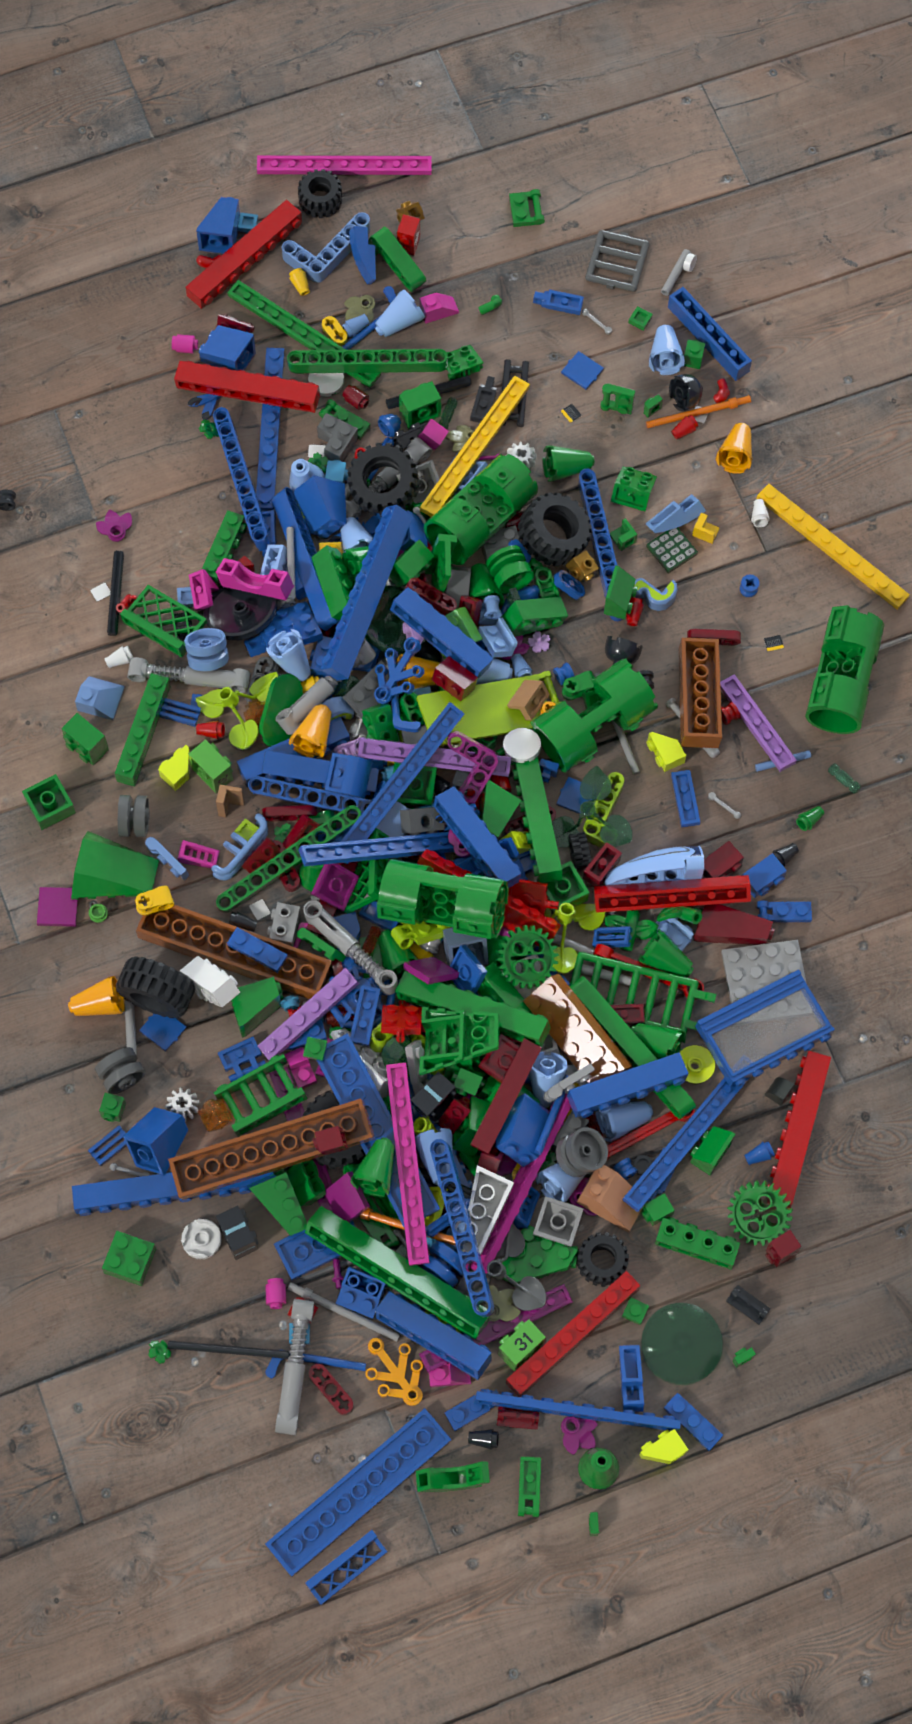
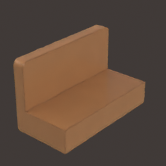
M524 680L507 706L511 709H520L525 720L532 721L550 694L543 681Z
M225 785L219 786L216 799L218 816L226 817L229 804L244 806L245 801L242 788Z

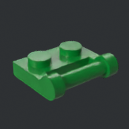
M533 189L530 192L509 193L513 227L541 225L545 222L541 211V193L539 189ZM528 200H533L534 217H530Z
M608 383L604 384L602 387L603 400L601 401L600 408L603 411L611 409L621 414L627 413L631 415L635 390ZM611 394L616 395L615 401L610 400Z

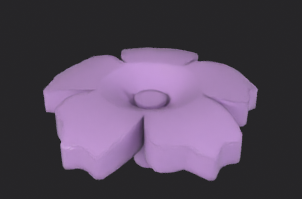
M539 631L533 634V638H528V644L530 647H533L532 651L535 653L541 652V649L543 651L549 649V635L543 634L541 637V632Z

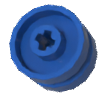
M435 1240L429 1247V1253L431 1254L428 1255L429 1264L418 1266L455 1288L458 1284L457 1276H464L459 1255L444 1243Z

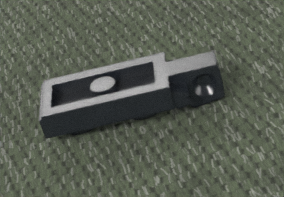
M488 376L486 384L479 386L470 421L481 423L493 406L497 394V388L494 387L495 377Z

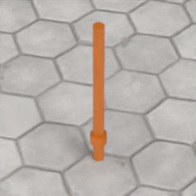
M750 396L737 399L734 397L725 402L646 421V427L648 429L680 421L689 415L695 417L727 408H738L739 405L751 403Z
M367 1208L359 1215L361 1219L368 1221L371 1219L405 1230L399 1219L373 1212L370 1208ZM439 1232L434 1237H429L456 1246L453 1236Z

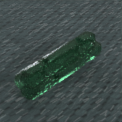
M452 397L448 398L447 405L438 423L445 429H448L454 409H456L458 404L457 399Z
M833 763L829 767L828 772L832 776L835 775V778L846 788L849 787L852 793H857L861 785L857 781L854 782L849 774L843 769L840 770V767Z

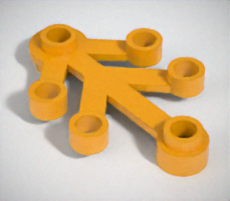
M380 1338L371 1339L368 1343L369 1352L372 1355H378L390 1373L379 1372L375 1368H368L365 1373L366 1378L369 1381L381 1380L398 1383L403 1389H391L388 1385L381 1384L377 1390L378 1395L383 1398L387 1396L403 1398V1401L409 1406L418 1405L423 1397L422 1391L418 1387L420 1372L423 1369L422 1362L420 1360L412 1361L411 1370L413 1372L409 1384L405 1379L408 1355L411 1353L410 1346L406 1343L399 1346L400 1357L397 1368L385 1352L384 1342ZM373 1343H379L380 1347L378 1349H374L372 1347ZM407 1347L409 1351L402 1353L401 1348ZM419 1363L421 1367L415 1370L413 1365ZM370 1371H374L376 1375L375 1377L370 1378L368 1376V1373ZM385 1387L388 1392L381 1394L380 1389ZM410 1392H415L416 1397L411 1399L409 1398L408 1394Z

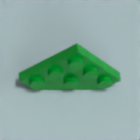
M529 1225L528 1228H523L521 1231L525 1239L523 1252L516 1258L508 1256V1259L502 1264L506 1267V1274L520 1285L521 1280L526 1276L540 1279L549 1276L551 1273L569 1270L578 1255V1250L533 1235L535 1228ZM505 1278L502 1279V1280H504L505 1282H507V1283L513 1285V1284L510 1283L507 1279H505Z

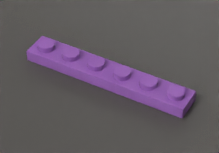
M735 674L721 681V691L729 702H733L737 706L741 719L779 772L796 764L797 760Z
M344 968L258 1045L259 1049L268 1060L273 1056L280 1055L360 983L347 968Z

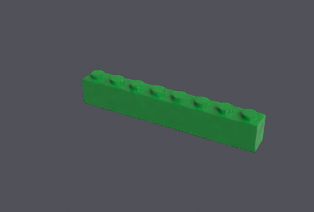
M538 757L530 762L529 760L524 761V763H517L511 760L510 765H514L515 768L512 770L513 779L518 782V785H516L517 797L521 796V802L519 803L520 812H524L525 817H522L523 826L528 829L526 841L527 844H531L532 848L529 849L530 859L535 862V865H533L534 877L538 876L540 883L562 880V867Z
M408 971L404 972L395 990L399 1000H405L419 1007H429L432 1010L444 1008L446 1011L455 1012L456 1010H464L467 1013H473V1011L499 1013V1034L520 1042L525 1038L542 1047L551 1029L548 1019L543 1015L530 1014L525 1009L513 1008L505 1002H495L490 997L475 995L470 990H460L452 984L446 985L440 982L427 984Z

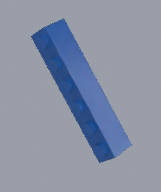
M684 287L669 296L668 308L698 341L705 343V348L735 381L750 372L752 360Z
M407 587L394 599L390 610L443 655L451 657L478 678L490 668L494 658L487 651L479 647L473 639L467 637L459 627L454 626L444 615L436 611L430 603L424 601L417 592Z
M341 717L330 721L324 756L330 754L338 745L350 742V735ZM289 739L238 760L237 767L246 787H248V782L252 777L260 776L265 778V775H262L261 772L266 750L297 756L303 755L293 750L294 745L292 743L289 745ZM255 780L252 782V786L259 785L261 781Z
M266 750L261 774L265 775V778L274 780L277 777L284 778V782L295 783L296 780L303 781V785L314 786V783L322 784L321 788H325L331 761ZM371 768L366 791L367 796L376 791L379 769Z
M454 786L435 796L433 807L486 876L507 881L508 888L519 883L522 874L520 867L514 864L510 859L509 853L502 849L496 836L487 829L486 823L479 819L475 809L465 801L462 792H458Z
M679 1052L571 1089L567 1094V1098L575 1117L582 1116V1118L592 1115L594 1111H606L612 1107L611 1105L617 1103L619 1105L626 1104L630 1099L646 1097L652 1091L661 1092L669 1085H681L685 1082L689 1073Z
M389 1291L375 1310L376 1319L479 1380L492 1361L491 1352L485 1345L476 1344L468 1335L458 1333L453 1326L443 1324L435 1315H428L418 1305L408 1303L400 1294H393Z

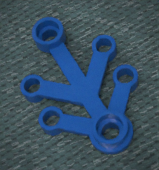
M413 637L405 640L404 649L406 651L397 666L395 659L398 657V652L393 648H388L385 651L388 668L383 664H379L375 668L379 687L376 688L374 696L378 703L387 704L392 699V696L404 692L411 694L414 691V685L408 681L404 682L401 686L394 687V685L398 681L413 676L420 678L424 675V669L419 665L403 671L412 655L420 651L421 644L419 640ZM389 669L390 678L386 683L385 676L387 675Z

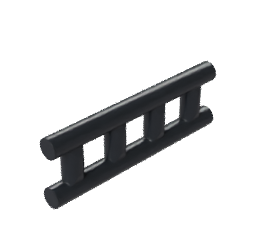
M504 360L502 392L510 383V373L521 374V379L528 383V361H523L522 366H511V360ZM527 392L518 403V414L511 413L507 419L517 421L518 427H524Z

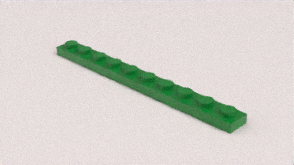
M239 280L227 292L230 298L310 350H346ZM347 373L368 388H371L381 376V373Z

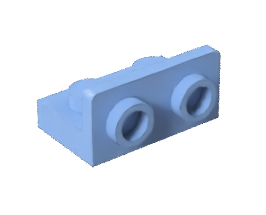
M498 618L496 625L479 627L478 631L483 639L482 641L493 658L513 655L517 646V640L503 618Z
M671 918L660 922L656 921L659 925L658 929L664 931L681 951L693 940V930L688 925L680 923L678 918Z

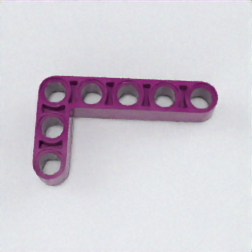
M452 731L447 736L449 748L475 763L459 790L464 795L465 801L470 805L476 802L497 767L498 758L493 750L459 731ZM459 737L461 742L458 745H453L451 739ZM475 746L478 750L475 754H469L467 752L468 748ZM486 756H493L494 761L487 764L484 762V758ZM477 772L484 773V778L476 780L474 775ZM471 788L475 792L472 796H466L464 794L465 790Z

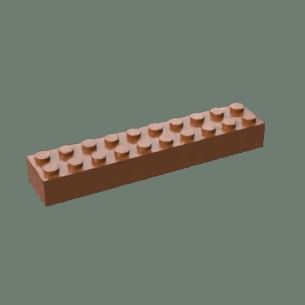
M177 905L164 911H158L145 916L142 915L136 929L139 939L192 958L199 956L203 960L208 959L212 965L215 964L217 967L257 981L274 977L276 983L280 982L282 990L307 999H311L326 985L332 971V960L242 929L287 954L286 961L279 972L276 973L227 946L228 940L237 928L236 926Z
M357 1099L168 1159L179 1198L183 1200L324 1156L314 1147L313 1138L316 1137L315 1132L336 1126L344 1129L348 1148L375 1140L364 1101Z

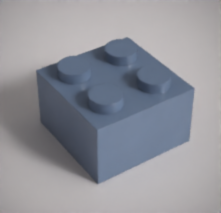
M453 927L443 930L444 950L448 966L452 963L460 945L465 944L482 965L488 964L486 938L454 933Z

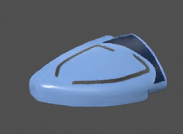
M685 846L660 849L644 854L612 869L607 874L604 885L701 879L704 871L703 851L700 846ZM673 874L676 878L669 879L666 875ZM654 875L656 879L650 880L647 876ZM636 877L637 880L631 881L629 878Z

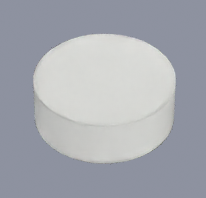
M691 253L687 255L683 265L685 271L691 272L693 270L697 256Z

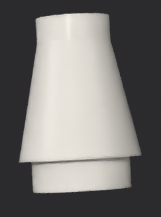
M757 499L754 501L751 521L755 527H765L770 518L764 500Z
M122 646L106 657L105 661L107 666L112 668L130 663V659L134 657L128 646Z

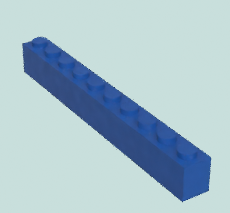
M398 505L386 507L381 514L382 518L375 529V535L369 544L368 553L362 561V568L356 576L355 585L349 593V600L343 608V615L336 626L335 635L329 643L327 654L323 658L320 670L337 681L348 679L413 518L411 514Z
M172 1172L164 1175L156 1174L72 1186L74 1210L80 1216L91 1215V1212L95 1211L109 1213L112 1211L111 1209L117 1208L120 1210H130L132 1206L146 1208L154 1203L168 1205L172 1203L171 1201L189 1202L192 1200L191 1198L184 1200L179 1198ZM274 1172L191 1198L199 1197L205 1200L210 1199L213 1195L227 1197L235 1192L248 1194L251 1193V1190L247 1185L270 1176Z

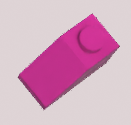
M433 293L420 298V309L424 313L426 324L459 313L454 298L451 296Z

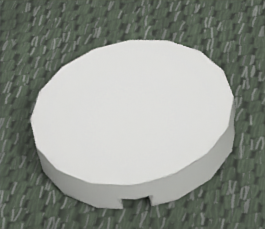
M309 373L308 382L319 385L320 396L328 397L340 392L344 385L343 373Z
M517 728L510 731L503 741L505 755L511 757V760L517 763L534 760L541 750V741L538 734L527 728Z
M197 1219L184 1228L181 1242L189 1256L195 1259H207L218 1252L222 1236L214 1222L207 1219Z

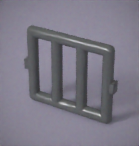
M600 230L585 279L590 282L606 285V288L609 289L615 287L635 292L649 248V242L628 236L629 234L623 232L617 234ZM604 238L641 246L640 254L602 246ZM599 253L637 261L636 268L633 269L599 261ZM595 267L633 276L632 282L629 284L593 275Z

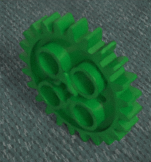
M527 925L522 926V930L520 927H515V933L512 930L508 931L510 937H502L505 943H498L502 950L496 951V953L500 954V957L495 960L501 961L497 969L504 970L500 975L508 976L506 982L513 980L512 986L519 984L520 989H524L525 985L527 989H532L533 985L539 987V981L543 984L546 981L545 977H551L550 971L556 972V969L552 966L559 963L554 960V957L559 956V954L553 952L557 946H551L554 939L547 940L549 933L541 934L542 928H538L535 931V926H530L529 930ZM535 941L539 944L537 952L532 947ZM516 943L520 945L519 953H516L514 951V945ZM543 954V958L511 960L512 956ZM536 961H538L541 965V968L538 972L534 969V964ZM518 962L522 965L520 973L515 969Z
M756 1180L754 1186L748 1182L746 1184L747 1189L742 1185L739 1188L740 1192H734L736 1198L729 1200L734 1205L727 1207L732 1213H729L727 1217L733 1218L729 1225H736L733 1232L740 1231V1239L746 1236V1243L752 1239L754 1246L759 1241H761L762 1246H765L766 1240L770 1243L774 1238L786 1232L784 1228L789 1229L791 1227L787 1221H792L793 1217L788 1214L793 1209L787 1208L791 1201L784 1200L787 1194H779L781 1187L774 1190V1183L768 1187L766 1180H764L762 1185ZM762 1196H767L770 1199L769 1205L762 1203ZM743 1203H749L752 1211L744 1210ZM770 1207H777V1209L765 1212L763 1216H761V1214H758L751 1217L750 1219H744L745 1216L754 1215L758 1211V1209L760 1212L769 1209ZM769 1215H775L778 1223L770 1222ZM750 1222L758 1223L759 1229H752Z

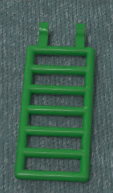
M585 952L577 954L570 982L571 985L580 978L584 960L595 963L590 983L596 990L602 966L614 967L606 999L609 1005H613L621 971L633 972L625 1004H634L640 975L650 976L652 980L644 1008L645 1024L682 1030L686 1034L688 1028L697 1030L695 1027L697 1022L690 1020L695 998L715 1003L717 995L698 990L699 982L695 979ZM662 979L670 981L671 984L662 1021L658 1023L650 1021V1016L659 980ZM682 984L690 986L681 1026L678 1028L670 1026L669 1021L678 985Z

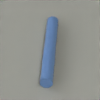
M808 750L793 754L797 761L811 758V753ZM772 760L755 764L757 772L776 767Z

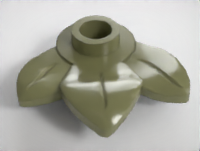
M363 295L362 297L353 296L344 302V305L349 308L346 312L345 320L365 314L369 324L373 321L374 314L372 310L375 307V300L370 295ZM365 301H369L367 306L363 305Z
M459 425L456 427V430L448 432L445 439L454 442L452 452L461 451L474 432L470 427Z
M494 1285L489 1287L495 1309V1314L490 1316L489 1321L494 1322L501 1319L508 1322L515 1319L520 1314V1310L512 1306L514 1290L504 1289L498 1292ZM485 1302L484 1307L488 1309V1303Z

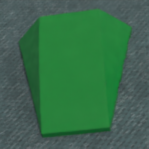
M87 831L82 839L74 871L71 900H78V898L84 897L96 899V897L102 896L115 898L121 895L134 897L140 893L153 890L159 860Z
M422 1007L421 1023L426 1031L425 1056L420 1057V1076L499 1049V1013L479 1011L467 1013L464 1010H456L455 1012L446 1011L444 1008L432 1010L429 1007Z

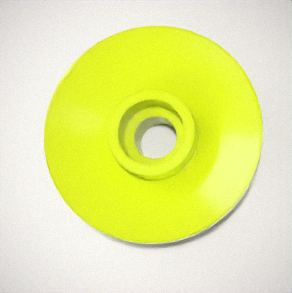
M692 1045L680 1052L689 1073L685 1081L699 1084L707 1081L713 1075L715 1060L708 1049ZM697 1064L698 1069H693L691 1065Z

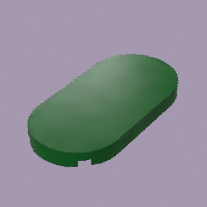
M281 674L272 680L259 724L262 740L269 747L290 739L292 734H286L276 721V716L279 712L290 708L303 695L301 682L292 674Z

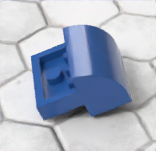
M332 753L325 790L365 799L373 761L352 755Z
M349 1266L335 1304L373 1319L387 1284L370 1274Z

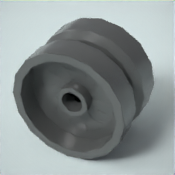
M120 795L117 819L119 837H130L133 827L136 837H147L150 821L148 796L138 795L133 806L131 795Z
M131 1047L122 1048L109 1054L95 1067L98 1077L101 1080H105L103 1085L109 1094H117L129 1089L146 1074L141 1062H136L138 1058Z
M583 1127L562 1137L556 1147V1159L559 1166L566 1174L572 1177H582L601 1168L606 1163L608 1156L607 1144L598 1131L592 1128Z

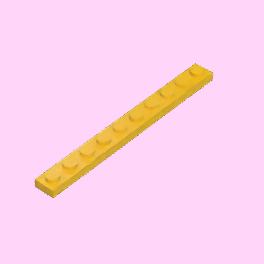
M516 376L512 378L420 506L421 512L432 517L450 500L528 391L529 383Z
M768 484L757 495L756 499L764 500L766 507L898 610L909 598V593L771 484Z

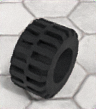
M315 169L314 172H307V176H302V180L298 183V198L301 209L305 210L307 215L311 214L314 218L316 216H319V218L326 216L327 218L330 217L331 213L334 215L336 210L340 209V204H342V186L338 176L332 175L331 171L325 172V169H321V171ZM317 191H324L328 193L325 196L313 195V193Z
M598 1232L595 1236H588V1239L583 1241L578 1252L577 1266L580 1269L581 1276H585V1280L588 1283L589 1281L593 1282L592 1285L597 1286V1284H601V1287H605L606 1284H609L610 1286L626 1272L629 1254H627V1247L623 1245L624 1242L621 1239L618 1240L614 1234L610 1236L609 1232L604 1234ZM597 1250H607L613 1255L615 1263L609 1269H599L592 1263L591 1255Z

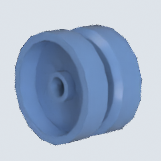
M204 628L191 632L186 636L184 642L188 653L187 660L189 667L193 670L212 671L228 663L227 642L223 631L215 628Z

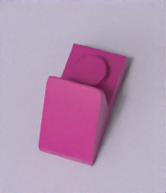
M205 569L189 574L194 610L200 611L213 606L211 593L218 591V586Z
M303 1047L284 1054L297 1087H302V1089L317 1083L309 1063V1058L303 1057Z
M450 1363L429 1372L430 1387L471 1384L470 1375Z

